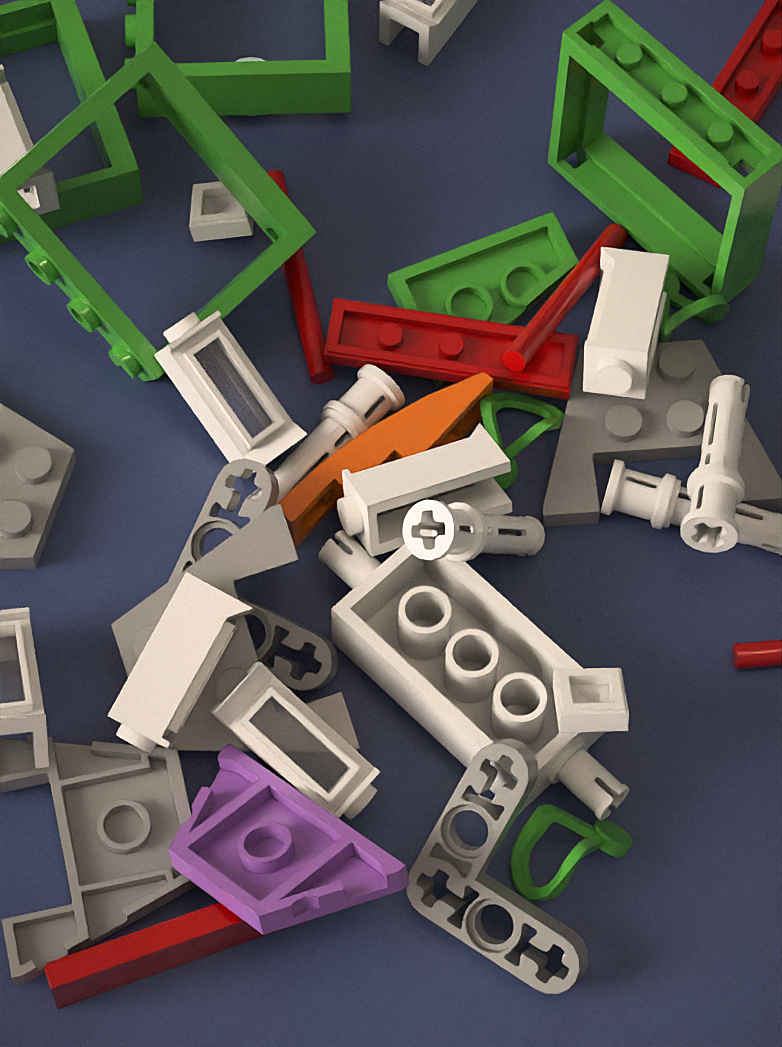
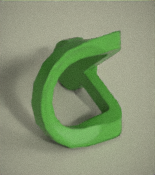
M668 267L663 292H667V302L658 342H669L673 330L690 317H694L707 324H713L722 320L729 312V303L720 294L710 295L695 302L679 294V277ZM670 304L680 309L669 318Z
M495 392L480 399V412L484 428L510 460L511 471L493 477L503 491L510 488L518 476V467L513 458L544 432L561 427L565 414L560 409L542 400L509 392ZM504 407L526 410L545 418L531 427L504 450L496 412Z
M551 804L540 805L526 822L513 846L510 862L512 881L516 890L526 899L547 902L558 897L567 887L575 869L584 856L597 849H601L611 856L623 858L633 845V840L625 830L611 821L605 819L600 821L597 819L593 825H590L557 806ZM553 822H557L585 837V839L574 847L549 884L540 888L533 883L530 876V853L535 843Z

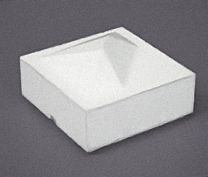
M221 181L193 184L189 228L194 242L253 235L254 219Z
M621 668L554 670L553 693L559 733L628 731L629 709Z

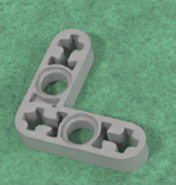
M246 458L233 460L223 467L214 482L169 581L205 555L204 544L210 533L215 530L226 529L233 535L243 528L237 522L217 517L221 507L227 511H235L241 496L237 490L233 489L234 482L238 477L248 479L254 471L257 473L254 484L261 488L262 492L258 500L247 498L243 502L237 516L248 518L251 522L268 508L276 505L279 485L278 479L270 468L263 463ZM237 581V582L235 583V587H236V588H237V586H238V584H239L240 581ZM238 595L241 602L256 610L246 615H255L265 626L266 636L264 643L256 652L259 661L284 685L300 691L319 690L331 682L336 675L339 664L337 651L331 641L317 632ZM282 628L289 631V635L281 642L282 644L294 650L307 651L311 644L316 646L314 658L322 663L318 673L306 672L301 679L297 676L299 665L295 661L281 655H275L274 667L267 664V660L279 647Z
M513 738L499 739L481 748L470 762L409 872V885L406 887L407 896L411 905L420 914L532 988L545 994H559L571 988L586 972L589 957L584 940L574 930L485 873L535 786L538 777L537 759L533 751L525 743ZM506 756L510 757L514 761L510 772L518 778V782L512 780L498 789L493 800L481 796L482 793L491 788L497 777L498 771L490 762H497ZM474 789L475 792H476L477 794H479V795L473 794V793H472V790ZM497 805L503 806V807H504V811H502V810L500 809V807L497 806ZM472 810L479 813L485 819L488 825V837L482 846H470L459 838L456 831V820L462 811ZM440 871H444L449 875L446 887L454 894L448 893L441 899H437L431 894L434 889V883L427 876L432 877ZM473 890H476L480 896L468 906L464 917L460 916L458 910L466 904L460 898L463 899L472 893ZM497 904L504 907L510 913L514 926L510 938L497 940L490 937L484 931L481 925V913L486 905ZM530 927L537 931V934L528 941L532 945L520 955L515 952L514 948L526 938ZM554 945L561 947L565 951L561 962L569 970L561 968L555 974L549 973L545 969L548 958L538 949L547 952Z

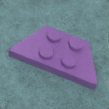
M230 743L222 748L217 757L220 770L210 788L201 787L191 805V817L180 826L168 848L173 868L263 935L402 891L409 885L405 864Z

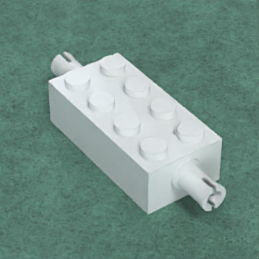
M344 529L335 534V538L340 542L339 545L331 538L325 543L319 552L318 560L323 565H327L353 589L331 608L332 642L466 768H468L473 757L481 748L499 739L513 738L525 743L533 751L538 762V777L535 786L519 814L551 783L555 784L559 781L592 810L600 821L611 814V811L608 809L610 806L616 809L628 795L629 787L618 781L587 752L588 748L605 732L559 733L553 693L554 670L583 668L466 562L452 561L445 557L438 560L420 559L410 552L406 544L381 563L374 556L371 557L367 550L352 536H348ZM420 530V534L422 536H432V531ZM508 756L497 762H490L498 771L497 777L490 788L495 795L498 789L512 780L518 782V778L510 772L514 761Z

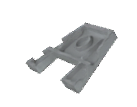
M702 339L657 343L645 399L584 392V348H580L570 397L567 402L565 417L542 507L541 523L543 527L598 523L600 506L594 465L614 463L615 459L625 463L701 457L704 427L709 406L710 384L713 379L722 376ZM745 416L743 442L738 465V472L745 483V493L741 503L766 511L782 510V480Z
M1 403L0 570L36 569L76 463L75 450Z
M281 504L268 508L111 624L128 677L186 572L239 600L235 587L237 581L299 562ZM245 615L230 620L229 623L235 625L237 629L180 733H175L171 730L168 733L167 738L175 742L172 748L178 749V751H221L222 748L230 743L240 751H252L210 712L218 702H223L248 675L246 671L252 664L260 662ZM342 692L306 703L313 712L355 750L360 749ZM271 697L249 720L281 751H330L287 710L276 712ZM157 743L156 746H155V747H163V748H165L164 746H162V745H160V744H158V743Z
M27 735L26 740L0 738V793L46 783L51 785L72 897L70 905L1 919L14 986L26 984L45 973L43 966H46V963L93 946L197 886L173 868L168 850L180 826L191 817L178 749L155 747L152 753H148L131 744L92 741V746L55 743L52 737H47L49 767L35 768L31 735Z

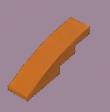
M482 372L429 394L371 426L320 463L277 503L281 504L295 549L334 508L337 509V500L344 497L342 470L348 469L353 474L464 439L482 420L480 399L492 394L494 379L485 372Z

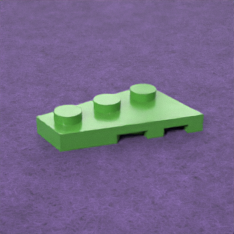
M550 212L389 273L387 286L398 308L513 325L553 292L579 261L554 212ZM433 379L437 387L444 382Z

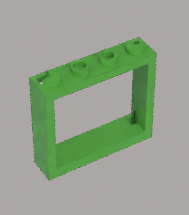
M18 0L0 5V57L58 42L81 103L106 82L75 0ZM114 103L89 124L105 169L55 183L60 209L38 215L51 230L143 203L140 170ZM0 234V244L18 240L13 234L8 238Z
M127 0L128 7H136V14H125L127 50H136L135 56L151 43L156 42V0ZM323 0L326 60L174 64L218 116L351 112L348 0ZM125 58L124 65L132 58ZM137 83L130 88L137 91L139 118L165 117Z
M604 0L562 33L547 163L612 221L621 225L627 234L647 252L670 255L669 268L700 299L720 294L725 297L727 302H730L758 279L782 186V146L612 1ZM609 90L732 195L723 235L603 131ZM574 152L577 153L576 161L580 164L576 169L565 161ZM740 166L749 173L745 178L736 171Z
M155 41L134 56L0 175V234L7 238L13 234L29 252L24 258L30 269L47 285L56 282L71 299L66 306L74 319L90 333L97 329L113 347L108 351V355L114 364L122 366L132 379L138 375L143 382L156 380L165 373V370L154 354L169 345V341L166 340L156 350L16 191L20 185L137 83L273 242L196 313L201 322L217 310L221 313L220 318L222 320L317 233Z

